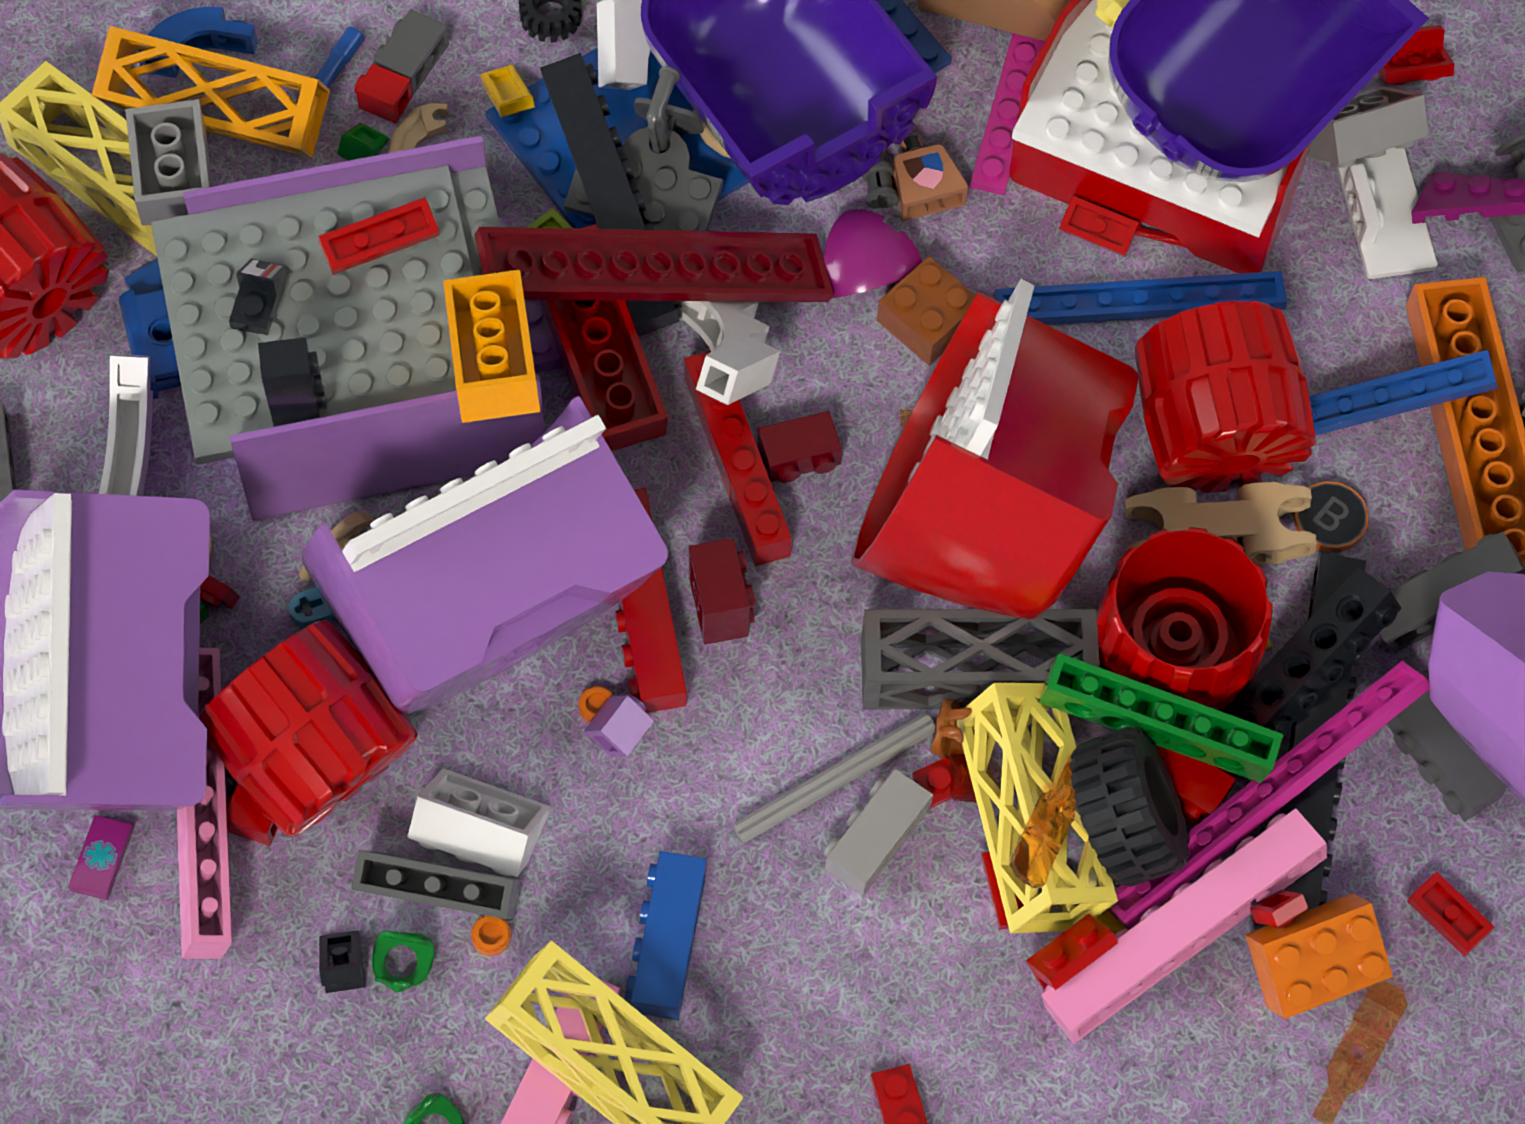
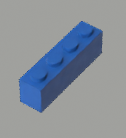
M660 851L658 863H650L647 887L653 888L651 900H643L639 924H645L646 926L643 938L636 937L632 956V961L638 962L636 976H628L625 999L631 1000V1006L643 1015L679 1021L707 872L706 858Z

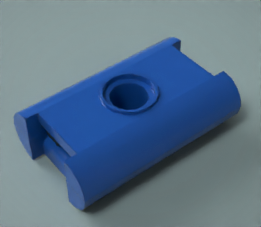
M134 289L122 293L119 297V304L131 355L150 356V390H153V399H158V391L181 386L164 290L135 295ZM162 338H169V339H170L169 341H166V342H160V341H158L159 339H162Z

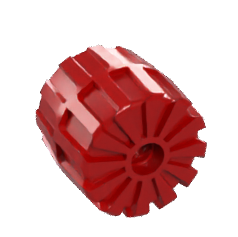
M0 153V358L14 359L18 358L22 352L25 355H30L49 345V333L52 332L55 336L62 337L78 324L72 314L78 308L89 311L99 298V295L91 289L107 281L109 269L103 265V262L109 256L104 246L77 213L50 185L21 159L17 157L9 158L4 153Z
M1234 300L1217 302L1179 312V314L1158 322L1149 328V331L1142 338L1138 339L1134 351L1144 422L1160 476L1166 484L1172 487H1187L1195 491L1200 488V491L1204 493L1226 492L1231 481L1236 480L1237 484L1242 487L1246 484L1262 482L1261 474L1265 472L1281 477L1294 470L1290 462H1305L1312 455L1311 447L1315 446L1317 441L1309 390L1288 319L1281 309H1275L1269 306L1268 303L1258 301Z
M1189 527L1188 530L1178 531L1163 529L1149 534L1147 541L1136 548H1129L1118 561L1100 601L1096 621L1100 665H1103L1105 670L1222 711L1252 680L1261 663L1267 645L1272 622L1273 604L1268 601L1266 592L1268 580L1261 566H1256L1244 553V547L1231 538L1226 540L1208 533L1207 529Z
M327 620L310 624L259 658L225 686L203 708L198 717L207 728L208 742L241 788L287 837H294L305 832L312 825L319 823L329 816L342 801L347 802L361 791L359 787L376 779L389 768L388 765L400 758L416 741L418 736L405 714L392 704L360 654Z

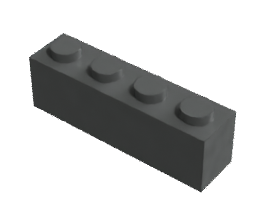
M1504 531L1499 534L1487 535L1469 550L1453 553L1446 557L1442 564L1431 570L1419 571L1413 574L1408 582L1396 588H1388L1402 609L1397 613L1393 623L1383 628L1380 633L1384 641L1395 653L1434 633L1439 600L1444 591L1488 571L1525 574V566L1513 543Z
M1429 690L1386 724L1394 734V741L1400 751L1406 755L1410 754L1419 765L1418 770L1422 778L1430 785L1435 784L1443 794V802L1447 809L1454 815L1459 814L1465 822L1499 800L1506 791L1507 787L1487 768L1430 700Z
M358 850L351 890L502 919H512L515 917L522 879L372 850Z

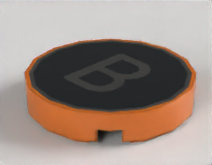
M1324 481L1308 487L1311 489L1312 496L1310 508L1300 512H1293L1296 531H1308L1316 534V550L1331 553V551L1339 550L1342 552L1350 550L1359 543L1368 526V509L1363 498L1354 489L1339 482Z

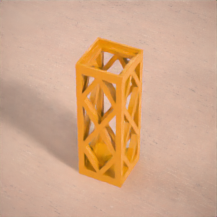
M109 26L91 96L96 97L108 106L125 110L175 103L206 94L207 96L199 98L201 107L215 103L233 122L203 115L206 131L313 158L330 89L315 78ZM159 56L169 57L133 68L134 64ZM192 63L234 75L209 82ZM178 65L197 86L158 98L140 80L139 76ZM250 79L257 80L225 91H217L218 89L231 86L237 83H241ZM128 84L142 99L126 95ZM267 87L288 109L247 122L227 99ZM281 87L300 91L298 103ZM293 118V120H291V121H287V122H284V123H281V124H278V125H274V126H271V127H268V128H265V129H261V130H258V129H257V128L264 127V126H267V125H270V124H273V123H277V122H280V121H283V120H286V119ZM290 130L289 137L278 135Z

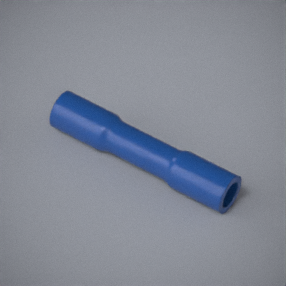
M354 27L346 28L332 48L330 56L315 76V79L320 80L328 88L365 40L364 35Z

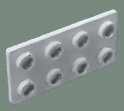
M1393 147L1387 149L1386 154L1376 158L1362 157L1356 159V164L1352 166L1336 167L1366 277L1368 279L1436 270L1438 263L1426 222L1412 224L1411 212L1419 198L1405 149Z

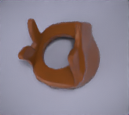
M953 698L943 699L929 749L932 754L941 758L948 757V759L956 756H965L962 746L964 740L963 732L957 726L956 720L968 717L972 713L971 708L960 707L958 701Z

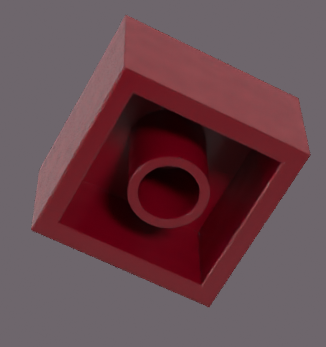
M734 538L689 546V581L704 645L749 637V624L755 623L753 607H755L752 585L746 584L745 573H747L746 558L743 550H736Z

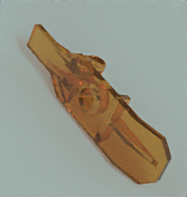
M1069 762L1065 764L1054 789L1040 795L1012 855L1010 866L1015 876L1031 888H1043L1045 886L1050 869L1062 848V843L1071 823L1074 821V810L1078 808L1074 799L1075 792L1071 785L1070 777L1072 772L1070 771ZM1047 820L1052 824L1053 828L1047 824Z
M1388 982L1371 986L1327 1066L1328 1088L1312 1117L1325 1124H1332L1346 1097L1364 1087L1408 1006L1404 991ZM1352 1048H1362L1365 1052V1058H1355L1351 1052Z

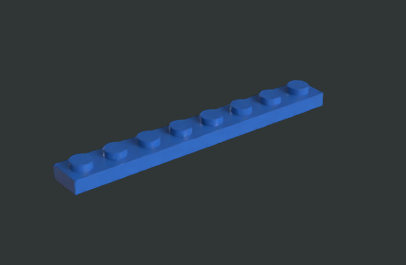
M1282 271L1036 286L1033 289L1027 315L1046 325L1172 317L1179 314V312L1194 307L1234 300L1258 301L1268 303L1269 306L1275 309L1285 310L1287 298ZM1015 288L995 289L994 299L1002 303L1004 300L1008 301Z

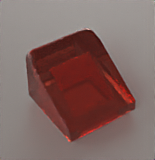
M951 753L949 756V773L951 775L950 793L952 799L977 803L965 755ZM988 765L986 773L996 783Z

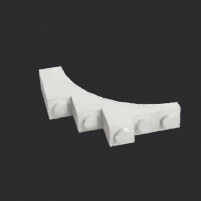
M604 0L597 3L599 88L631 90L647 84L650 47L642 28V0Z
M681 301L682 308L676 310L678 317L700 334L711 350L705 357L696 390L729 405L770 385L780 350L765 344L769 326L754 319L759 302Z

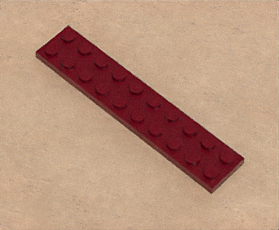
M478 227L474 234L483 275L520 270L524 299L829 302L834 295L816 233Z

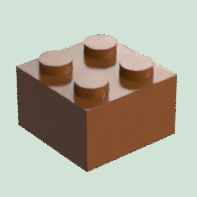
M928 256L879 300L877 322L930 366L943 354L973 301L975 294Z

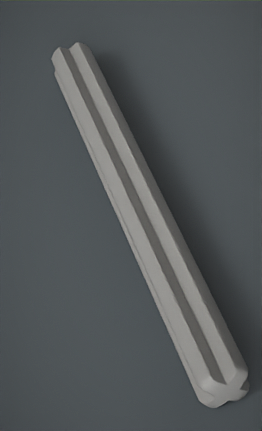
M927 713L919 715L736 821L733 828L735 834L743 843L750 841L934 734L936 728L934 721Z

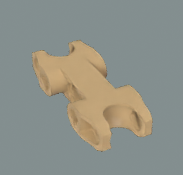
M1278 482L1246 484L1237 491L1238 501L1197 503L1195 490L1187 487L1160 488L1125 499V518L1148 520L1155 523L1161 530L1166 529L1168 531L1188 530L1189 527L1207 529L1208 533L1226 540L1231 538L1244 547V553L1255 565L1280 564L1288 560L1306 557L1314 554L1317 546L1316 534L1308 531H1291L1285 528L1279 521V518L1287 513L1300 512L1310 508L1312 499L1311 489L1300 485H1288ZM1147 540L1136 541L1130 544L1129 548H1136Z

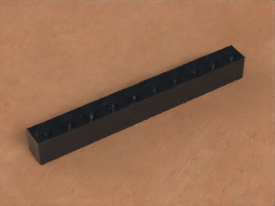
M1321 552L1314 570L1307 621L1358 567L1365 571L1366 560ZM1361 615L1355 616L1351 621L1357 620ZM1335 642L1326 646L1325 649L1332 647L1335 644ZM1360 655L1344 669L1341 678L1337 682L1330 684L1317 698L1315 705L1309 711L1304 712L1292 724L1289 751L1347 705V699H1353L1357 679L1356 677H1351L1352 665L1357 666ZM1309 670L1302 672L1299 677L1304 676ZM1346 757L1284 805L1279 813L1287 815L1296 808L1323 838L1326 844H1328V840H1334L1337 818L1331 817L1333 805H1338L1340 801L1342 782H1337L1336 778L1338 769L1343 770ZM1327 853L1325 860L1284 889V891L1303 894L1308 909L1305 911L1327 902L1328 892L1321 890L1323 877H1329L1332 854Z

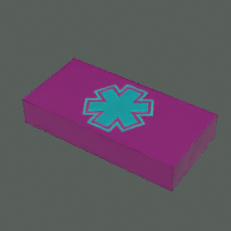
M94 815L68 885L70 891L108 901L134 830L132 824Z

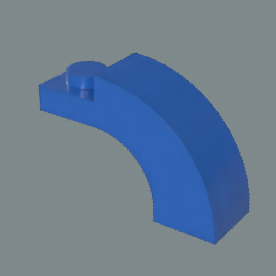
M198 7L178 12L160 22L148 33V36L202 50L222 49L255 55L258 45L254 25L241 20H226L222 7ZM159 56L139 62V64L143 66L169 57ZM175 65L149 74L176 78L180 67Z

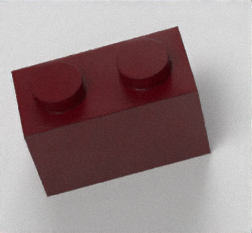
M830 411L758 428L757 445L770 482L779 480L782 483L796 480L801 474L813 471L817 474H824L835 469L837 465H841L842 447Z

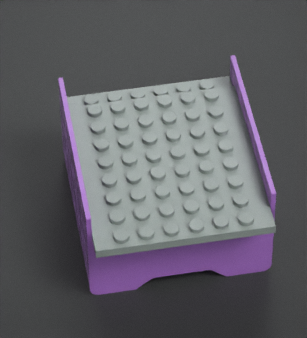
M482 135L183 192L188 215L151 222L196 464L200 465L235 458L252 520L473 476L478 468L488 462L495 460L498 465L510 459L509 454L513 450L527 443L533 444L545 432L539 374L535 376L540 412L462 423L443 280L483 275L474 234L478 227H500L485 164ZM426 197L440 230V236L332 275L319 244L318 236ZM250 259L285 265L289 269L268 335L232 329L229 324L239 291L236 274ZM526 300L525 308L535 373L561 369L562 359L541 301ZM306 337L309 352L317 351L327 409H320V418L274 427L261 379L258 343Z

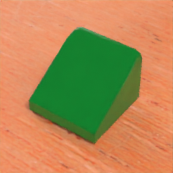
M359 123L341 135L337 155L348 161L376 156L390 138L363 123Z

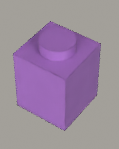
M632 695L610 696L584 732L611 757L628 756L654 720L645 712L646 706Z

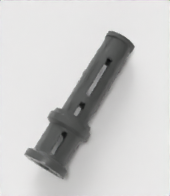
M885 150L879 155L882 161L874 165L869 172L862 176L864 181L867 182L868 187L866 203L873 209L888 208L898 201V194L892 185L894 168L887 161Z

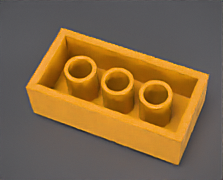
M520 270L443 280L456 390L462 423L540 412Z

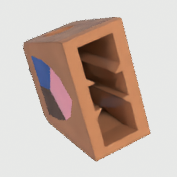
M912 135L906 137L900 144L902 153L896 155L893 160V181L898 194L897 203L901 221L904 222L966 205L968 185L945 148L939 144L923 148L919 136Z

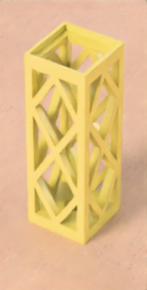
M45 61L0 102V123L8 145L157 256L152 225L142 226L135 201L130 198H135L133 178L130 175L114 174L106 152H116L131 163L127 120L99 99L91 96L92 94ZM64 113L82 128L50 123L58 115ZM95 116L104 124L106 128L101 127L97 124ZM37 146L42 147L46 151L48 158ZM62 146L97 150L104 172L94 171ZM105 197L110 198L114 202L115 208Z
M993 683L965 707L971 708L972 713L964 719L956 720L957 726L963 732L964 740L962 746L1010 934L1064 932L1088 913L1095 918L1118 902L1112 878L1106 873V868L1101 866L1095 850L1091 847L1086 829L1083 828L1080 819L1081 815L1070 804V777L1072 776L1070 762L1072 760L1071 754L1075 750L1076 744L1068 714L1039 703L1045 683ZM1050 708H1052L1055 721L1046 712ZM1032 723L1031 736H1030V732H1029L1028 726ZM1044 730L1059 747L1051 780L1042 770ZM995 741L1003 749L1001 790L986 773ZM1014 785L1018 796L1016 807L1013 806ZM990 798L1000 809L999 828L997 827ZM1055 807L1057 808L1056 830L1052 819ZM1069 824L1085 842L1076 875L1066 864ZM1019 835L1028 844L1026 885L1010 867ZM1040 881L1042 893L1038 895ZM1015 894L1024 904L1020 909H1018ZM1061 904L1063 913H1049L1052 905Z
M552 940L533 956L484 1018L613 1124H674L662 1122L659 1119L677 1121L679 1124H725L744 1098ZM547 990L562 992L568 998L548 995ZM532 1004H539L541 1006L549 1029L537 1020ZM553 1007L579 1010L591 1042L564 1038ZM595 1020L608 1029L613 1045L603 1044ZM576 1051L595 1053L596 1057L579 1055ZM608 1055L617 1056L619 1060L609 1059ZM631 1059L646 1060L651 1065L635 1063ZM614 1070L624 1072L633 1098L620 1088ZM637 1074L661 1077L673 1110L649 1107ZM677 1086L692 1098L697 1113L686 1112Z

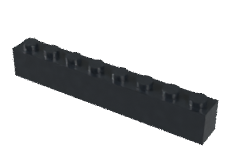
M581 53L540 67L598 228L654 230L651 222L644 224L640 212L646 211V207L640 191L632 192L628 180L634 179L627 158L620 160L616 150L623 146L616 126L608 128L605 117L611 115L604 94L596 96L593 85L599 84L592 63L585 65ZM625 300L638 336L680 322L676 310L682 308L681 301Z

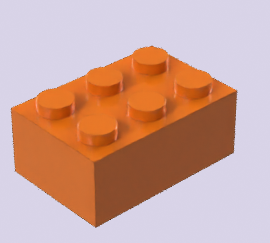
M1353 893L1296 915V920L1286 927L1274 928L1268 925L1245 934L1266 1006L1283 1019L1393 977L1372 903Z

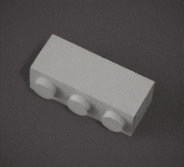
M894 769L887 779L883 776L878 779L869 794L872 799L865 808L859 805L847 821L848 830L842 838L836 835L824 851V855L827 856L825 870L862 896L869 890L917 827L932 804L933 794L897 769Z

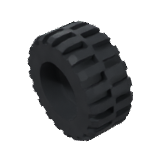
M1129 726L1080 743L1072 752V760L1070 762V771L1072 772L1070 777L1071 785L1075 792L1074 799L1076 806L1079 808L1080 819L1083 828L1086 829L1091 847L1095 850L1101 866L1106 868V873L1109 877L1114 879L1117 884L1132 887L1181 870L1187 863L1190 855L1188 847L1190 843L1189 835L1186 831L1187 824L1182 813L1179 796L1174 788L1173 779L1169 775L1163 757L1159 755L1155 743L1150 741L1149 735L1140 728Z

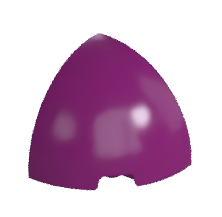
M849 209L842 213L830 230L824 252V262L834 293L831 299L868 291L904 279L923 262L914 243L904 231L896 232L884 223V216L864 209Z

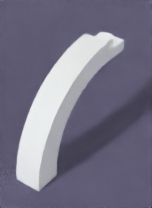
M112 354L110 356L108 437L103 475L98 494L144 495L150 454L153 390H150V356Z

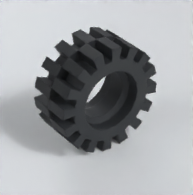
M519 0L522 28L524 31L528 30V34L532 38L538 34L539 41L545 42L546 37H550L551 43L557 42L556 36L559 35L562 40L568 39V31L573 35L577 31V26H580L582 22L581 0ZM548 2L558 3L564 8V11L556 16H543L537 12L540 5Z

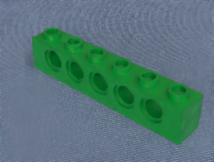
M1058 653L1049 669L1039 699L1041 704L1116 731L1129 726L1140 728L1149 735L1150 741H1153L1157 746L1262 783L1273 770L1283 738L1282 733Z

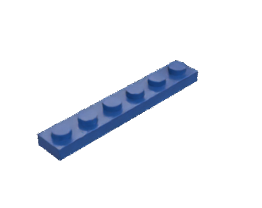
M1485 350L1310 396L1315 434L1319 435L1498 389L1489 352Z

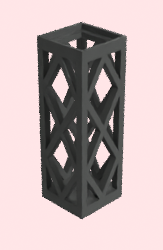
M864 609L861 633L863 710L940 709L944 698H953L958 701L960 707L965 708L993 683H1045L1049 669L1057 655L1054 656L1042 648H1068L1061 652V654L1100 667L1098 628L1096 623L1097 611L1096 609H1048L1039 617L1027 620L981 609ZM929 625L942 631L929 635L917 633ZM1029 625L1041 630L1040 632L1027 635L1017 633ZM896 648H910V649L906 650L905 652H901V651L897 650ZM942 648L967 649L957 655H953ZM997 648H1008V649L1005 650V651H1001V650H999V649H997ZM927 651L945 662L932 669L917 661L914 657ZM1026 651L1043 660L1044 663L1032 668L1015 659L1014 656ZM981 653L991 658L977 667L967 662ZM881 654L891 660L881 665ZM1000 664H1003L1004 666H1006V667H1008V668H1010V669H1012V670H1014V671H990V670H992L993 668L999 666ZM903 665L914 672L890 671ZM955 668H958V669H960V670H962V671H964V672H949V671H951V670H953V669H955ZM928 686L939 687L938 690L929 695L918 690Z

